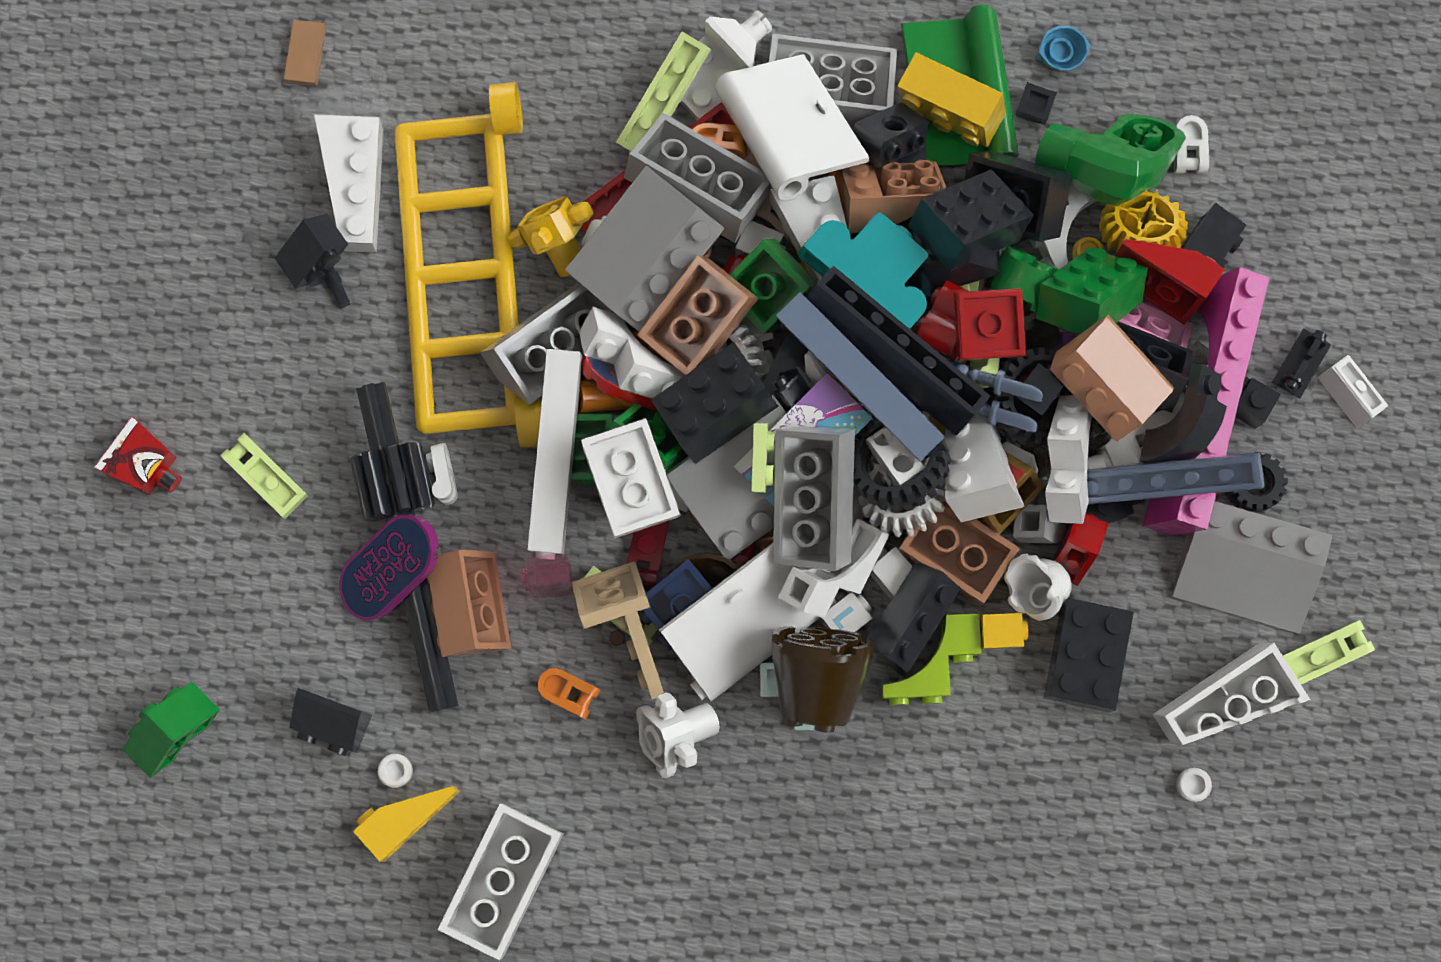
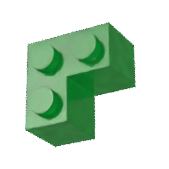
M193 681L182 689L177 686L165 695L162 702L159 704L152 702L140 712L139 717L141 720L128 732L127 735L130 738L122 750L151 778L174 762L184 745L211 725L220 709Z

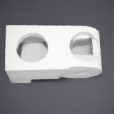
M883 427L866 439L869 450L893 481L894 486H901L914 480L925 469L921 461L886 427Z

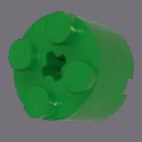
M1006 246L1005 250H1002L1000 254V274L989 277L985 287L990 288L989 290L1022 289L1023 305L1031 306L1030 310L1037 313L1040 284L1047 278L1054 277L1052 275L1060 269L1048 263L1044 264L1035 260V256L1025 251Z

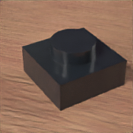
M1027 82L1015 115L1046 125L1057 92Z

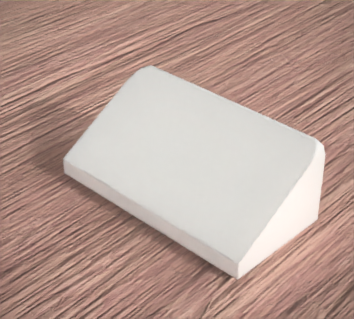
M1349 355L1318 376L1319 381L1356 428H1359L1388 407L1387 403Z

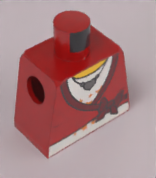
M132 416L94 466L95 469L149 495L157 484L171 493L179 486L182 480L179 474L170 469L177 457L142 423Z

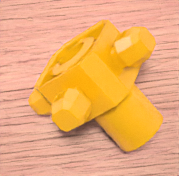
M560 197L528 212L519 223L518 228L510 233L508 241L516 249L529 246L533 254L538 255L546 251L560 277L568 276L570 274L565 269L581 250L575 236L582 227V224L591 218L593 210L588 202H579L572 205L568 197Z

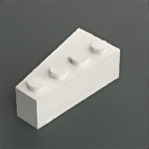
M314 114L336 227L349 244L344 251L377 252L383 127L380 118Z
M834 175L808 181L807 188L803 194L793 200H781L774 189H770L769 203L777 213L785 233L789 236L797 251V255L807 240L826 221H840L847 227ZM799 257L809 275L818 283L822 276Z
M976 414L957 436L946 428L945 442L949 450L950 464H948L950 471L948 477L945 476V500L960 522L1024 507L1016 487L1015 478L1008 464L1006 452L1001 444L997 426L990 425L989 418Z
M1260 642L1152 715L1170 743L1184 745L1221 732L1223 729L1247 723L1254 718L1283 710L1285 707L1309 701L1310 698L1275 643Z

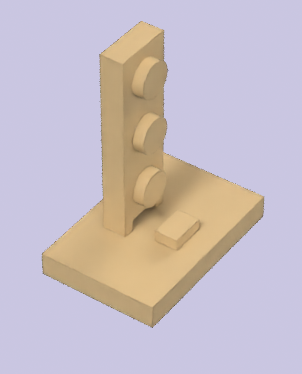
M635 561L573 581L572 586L583 628L586 629L618 618L622 631L629 629L632 640L626 641L632 661L639 659L642 668L636 671L641 689L648 688L652 699L664 694L637 612L650 606Z

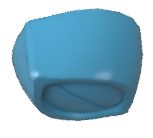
M1057 26L1049 30L1043 37L1036 60L1053 70L1068 72L1076 69L1084 62L1090 48V43L1075 27Z

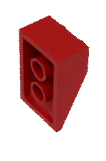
M1125 239L1114 255L1119 258H1130L1136 264L1148 267L1143 298L1183 325L1187 323L1206 300L1225 271L1214 259L1204 256L1198 251Z

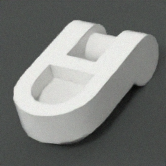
M1185 116L1176 126L1184 132L1186 140L1173 160L1174 173L1196 170L1197 174H1207L1209 169L1207 125L1198 116ZM1187 150H1196V158H1188Z
M445 443L431 446V453L426 454L429 470L431 473L435 472L436 482L432 486V493L443 504L450 505L456 501L458 493L449 451Z

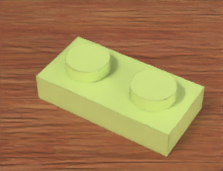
M754 423L751 492L766 493V486H773L774 465H767L768 452H774L775 431H768L769 425L766 423Z

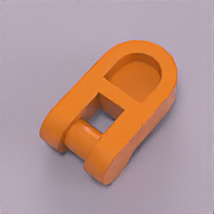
M702 123L693 128L695 132L743 160L746 159L747 147L745 145L747 143L736 125Z
M557 668L548 669L543 672L538 681V690L542 697L585 720L590 713V710H588L593 698L597 699L601 691L599 688ZM573 687L581 691L576 703L567 699Z

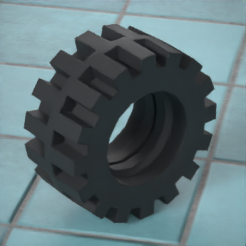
M1261 452L1262 470L1268 481L1266 492L1260 496L1252 495L1247 490L1228 492V499L1236 504L1235 507L1256 513L1268 510L1279 503L1282 499L1281 497L1286 493L1285 485L1288 484V478H1284L1285 468L1279 467L1281 462L1277 458L1272 460V455L1267 453L1262 455Z

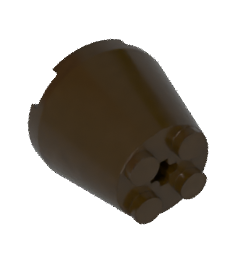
M792 626L773 630L771 651L783 724L794 727L802 726L803 724L815 725L814 730L824 733L835 732V726H845L850 720L873 657L874 641L867 640L865 643L861 641L862 634L841 629H830L828 627L815 626V629H801L800 632H795V627Z

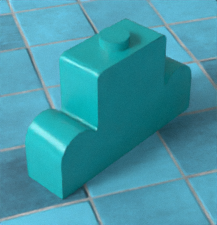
M877 213L853 240L850 239L849 229L845 224L835 220L826 221L807 240L797 255L822 277L834 265L909 329L926 309L927 301L922 291L916 287H905L904 284L926 260L928 253L913 240L911 233L906 228L895 225L883 213Z

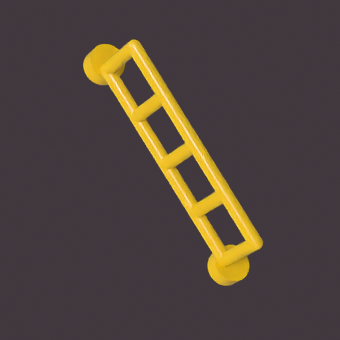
M508 82L489 85L490 114L401 123L395 128V146L416 428L422 434H434L516 425L520 447L531 448L538 446L542 396L528 405L504 385L506 404L504 407L435 414L431 359L480 354L481 351L519 325L513 250L508 241L511 225L503 135L522 133L523 119L517 83ZM484 134L488 186L418 194L414 141ZM490 206L494 259L424 266L420 213ZM495 278L500 332L429 339L425 285Z

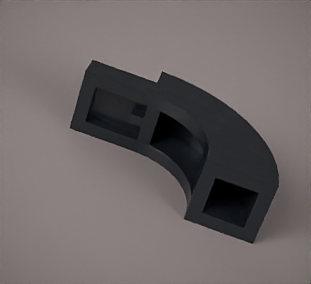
M1203 363L1191 364L1185 399L1181 409L1164 426L1145 430L1140 462L1147 464L1195 459L1206 449L1217 434L1227 409L1226 405L1217 400L1221 388V375Z

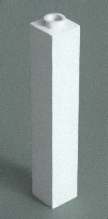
M547 349L528 539V551L536 552L535 558L555 560L556 554H564L581 364L583 359L581 352Z

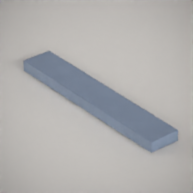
M801 292L776 315V318L919 461L923 460L945 438Z
M1260 452L1087 469L1088 504L1262 489L1265 486Z

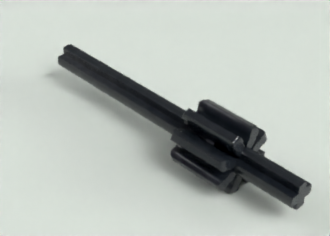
M371 383L356 388L370 450L354 455L350 459L364 521L376 522L386 519L387 523L395 516H416L415 513L432 508L435 505L422 445L417 442L399 444L386 383ZM426 578L404 598L427 705L429 713L456 707L459 704L448 657H442L437 643L438 632L431 607L430 584Z

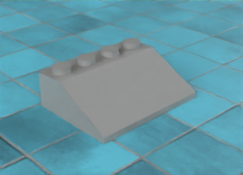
M772 34L769 62L804 54L853 132L855 122L893 106L897 49Z
M646 165L565 270L613 312L640 332L697 255L703 256L725 228Z
M774 395L772 397L779 407L756 422L768 424V431L787 414ZM754 424L697 464L688 456L665 472L667 479L723 556L728 559L737 555L774 528V506L766 499L774 489L764 495L760 492H751L752 484L734 468L753 448Z
M1214 501L1208 529L1187 533L1171 597L1300 634L1324 571L1333 535Z

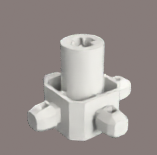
M664 693L658 696L655 708L644 705L636 710V719L639 723L640 746L643 753L656 765L657 772L663 778L673 776L676 772L677 764L686 768L697 763V751L694 749V743L717 735L719 732L718 717L708 703L681 711L677 707L675 698L670 693Z

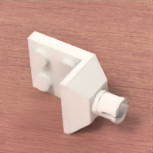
M755 11L743 24H739L735 19L709 17L705 20V36L699 42L708 46L711 51L680 101L696 120L722 102L715 91V85L723 74L754 66L757 42L773 30L766 17L762 21L760 20L763 17L761 12Z
M1183 402L1176 404L1172 413L1162 410L1152 414L1141 426L1117 442L1110 434L1106 435L1096 449L1097 454L1087 459V469L1144 464L1140 462L1141 450L1138 443L1144 440L1145 430L1156 429L1170 422L1181 409Z

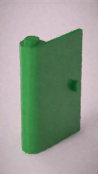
M986 4L972 7L963 19L902 23L901 29L907 67L917 52L1002 92L1004 97L1006 114L988 147L981 144L978 146L970 145L961 139L960 134L952 130L949 133L943 132L932 124L933 121L927 119L929 121L926 132L927 160L937 162L938 167L943 168L967 166L970 153L990 150L1016 158L1019 157L996 10L989 8Z

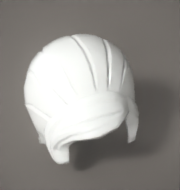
M1025 553L1013 559L1004 574V580L1009 587V604L1017 612L1027 613L1038 621L1047 620L1056 615L1062 603L1067 600L1071 592V579L1065 568L1056 561L1038 558L1037 555L1029 556Z

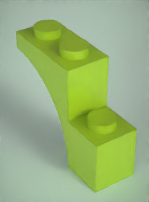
M979 614L945 615L942 618L939 644L930 661L912 677L900 682L880 686L881 700H889V706L909 705V699L922 698V704H942V698L951 695L948 657H953V663L973 662V656L982 654Z

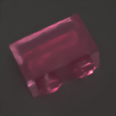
M567 554L527 557V567H521L522 584L526 591L532 594L534 599L574 595L572 566Z

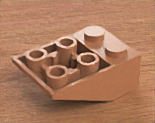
M918 160L915 163L892 162L879 169L864 163L840 169L839 197L849 233H860L877 213H883L896 225L914 215L922 198L946 188L937 162Z

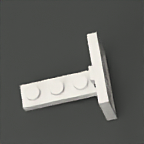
M647 419L581 440L614 539L680 517Z

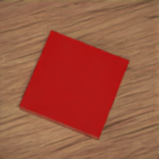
M1022 289L953 293L958 361L1026 356Z

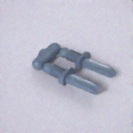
M964 364L956 366L973 382L994 387V394L1001 395L1003 391L1033 401H1042L1043 395L1038 388L1004 378L1005 371L998 370L997 375L984 371L980 372L978 369H973L969 372V368ZM994 400L992 405L984 403L977 412V415L989 418L990 425H996V422H1000L1030 432H1036L1037 423L1032 418L999 408V401Z

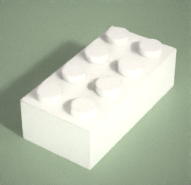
M499 804L438 930L501 960L564 833L505 804Z

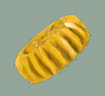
M1158 189L1153 193L1146 190L1134 199L1119 206L1107 204L1100 216L1099 232H1101V241L1107 243L1108 251H1117L1125 239L1181 248L1187 237L1188 222L1185 220V212L1179 210V202H1170L1169 195L1160 196Z

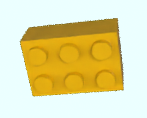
M917 52L914 54L897 85L901 102L921 116L933 121L932 124L937 129L946 133L952 130L960 134L963 141L973 146L981 144L988 147L1006 114L1002 92Z

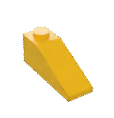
M451 786L383 806L376 811L370 808L358 818L356 822L359 826L353 832L380 862H385L460 791L456 787Z

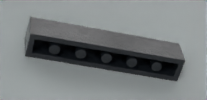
M834 265L818 281L807 296V299L889 381L955 436L969 423L990 397L988 393Z

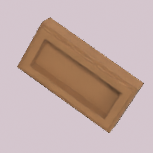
M293 20L284 74L285 83L317 87L326 34L325 23Z

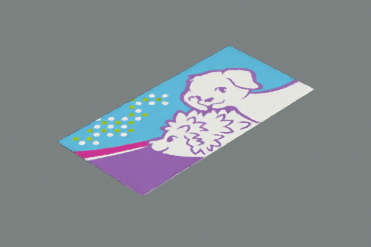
M826 373L770 431H775L776 437V429L831 427L855 429L856 435L872 418ZM775 445L774 452H768L767 465H774L773 486H766V493L775 487ZM753 448L734 466L751 484ZM774 491L766 497L773 506Z

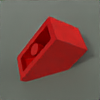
M1085 514L1083 524L1070 523L1053 558V561L1058 562L1065 568L1070 576L1071 583L1076 586L1079 585L1098 557L1109 523L1099 520L1092 514Z

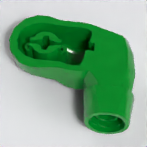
M1139 114L1119 116L1115 124L1109 127L1103 135L1087 134L1083 130L1052 123L1046 129L1041 139L1035 163L1072 173L1070 184L1082 193L1100 203L1119 206L1134 199L1144 191L1159 186L1186 140V136L1182 130L1171 123L1159 118Z

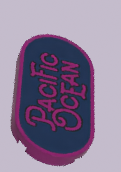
M398 515L393 517L346 562L341 571L339 590L346 609L353 616L361 620H374L386 616L432 573L438 557L435 558V549H439L437 535L426 519L414 515Z

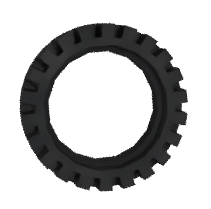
M1045 347L1026 350V356L1008 357V360L999 365V369L1005 371L1004 378L1015 381L1019 373L1029 366H1036L1039 363L1046 368L1048 364L1052 365L1057 350L1053 348L1045 349ZM989 387V392L993 393V396L988 398L989 405H992L994 400L999 401V408L1018 413L1014 406L1013 394L1002 391L1001 395L994 394V387ZM1066 387L1063 396L1073 395ZM1000 422L996 424L999 430H1006L1004 435L1008 439H1016L1015 443L1019 445H1027V447L1048 446L1047 439L1050 428L1044 430L1036 429V432H1030Z
M871 419L866 424L868 430L864 431L861 429L856 434L859 440H854L853 483L863 498L874 507L877 505L879 509L885 511L890 507L893 512H900L901 506L906 511L914 509V502L917 501L919 506L926 503L924 498L926 495L933 498L937 495L935 487L937 486L942 489L945 480L943 476L948 477L950 471L948 464H950L949 450L944 439L930 452V458L925 469L914 480L901 486L885 487L877 485L869 477L868 463L872 453L866 444L867 438L885 426L880 421L875 424Z

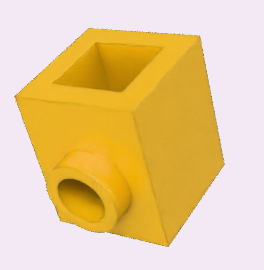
M1022 613L979 615L981 649L1024 647V640L1028 639V624L1026 620L1022 621Z

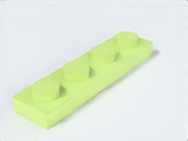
M684 32L680 33L616 143L632 151L662 113L670 117L673 115L711 51L708 46Z

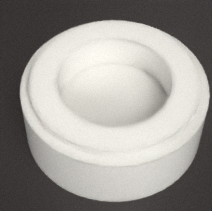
M390 754L384 757L378 766V776L381 782L392 788L406 785L413 774L411 762L400 754Z
M1189 768L1179 774L1176 788L1183 799L1190 802H1198L1208 797L1211 792L1212 782L1209 775L1202 769Z

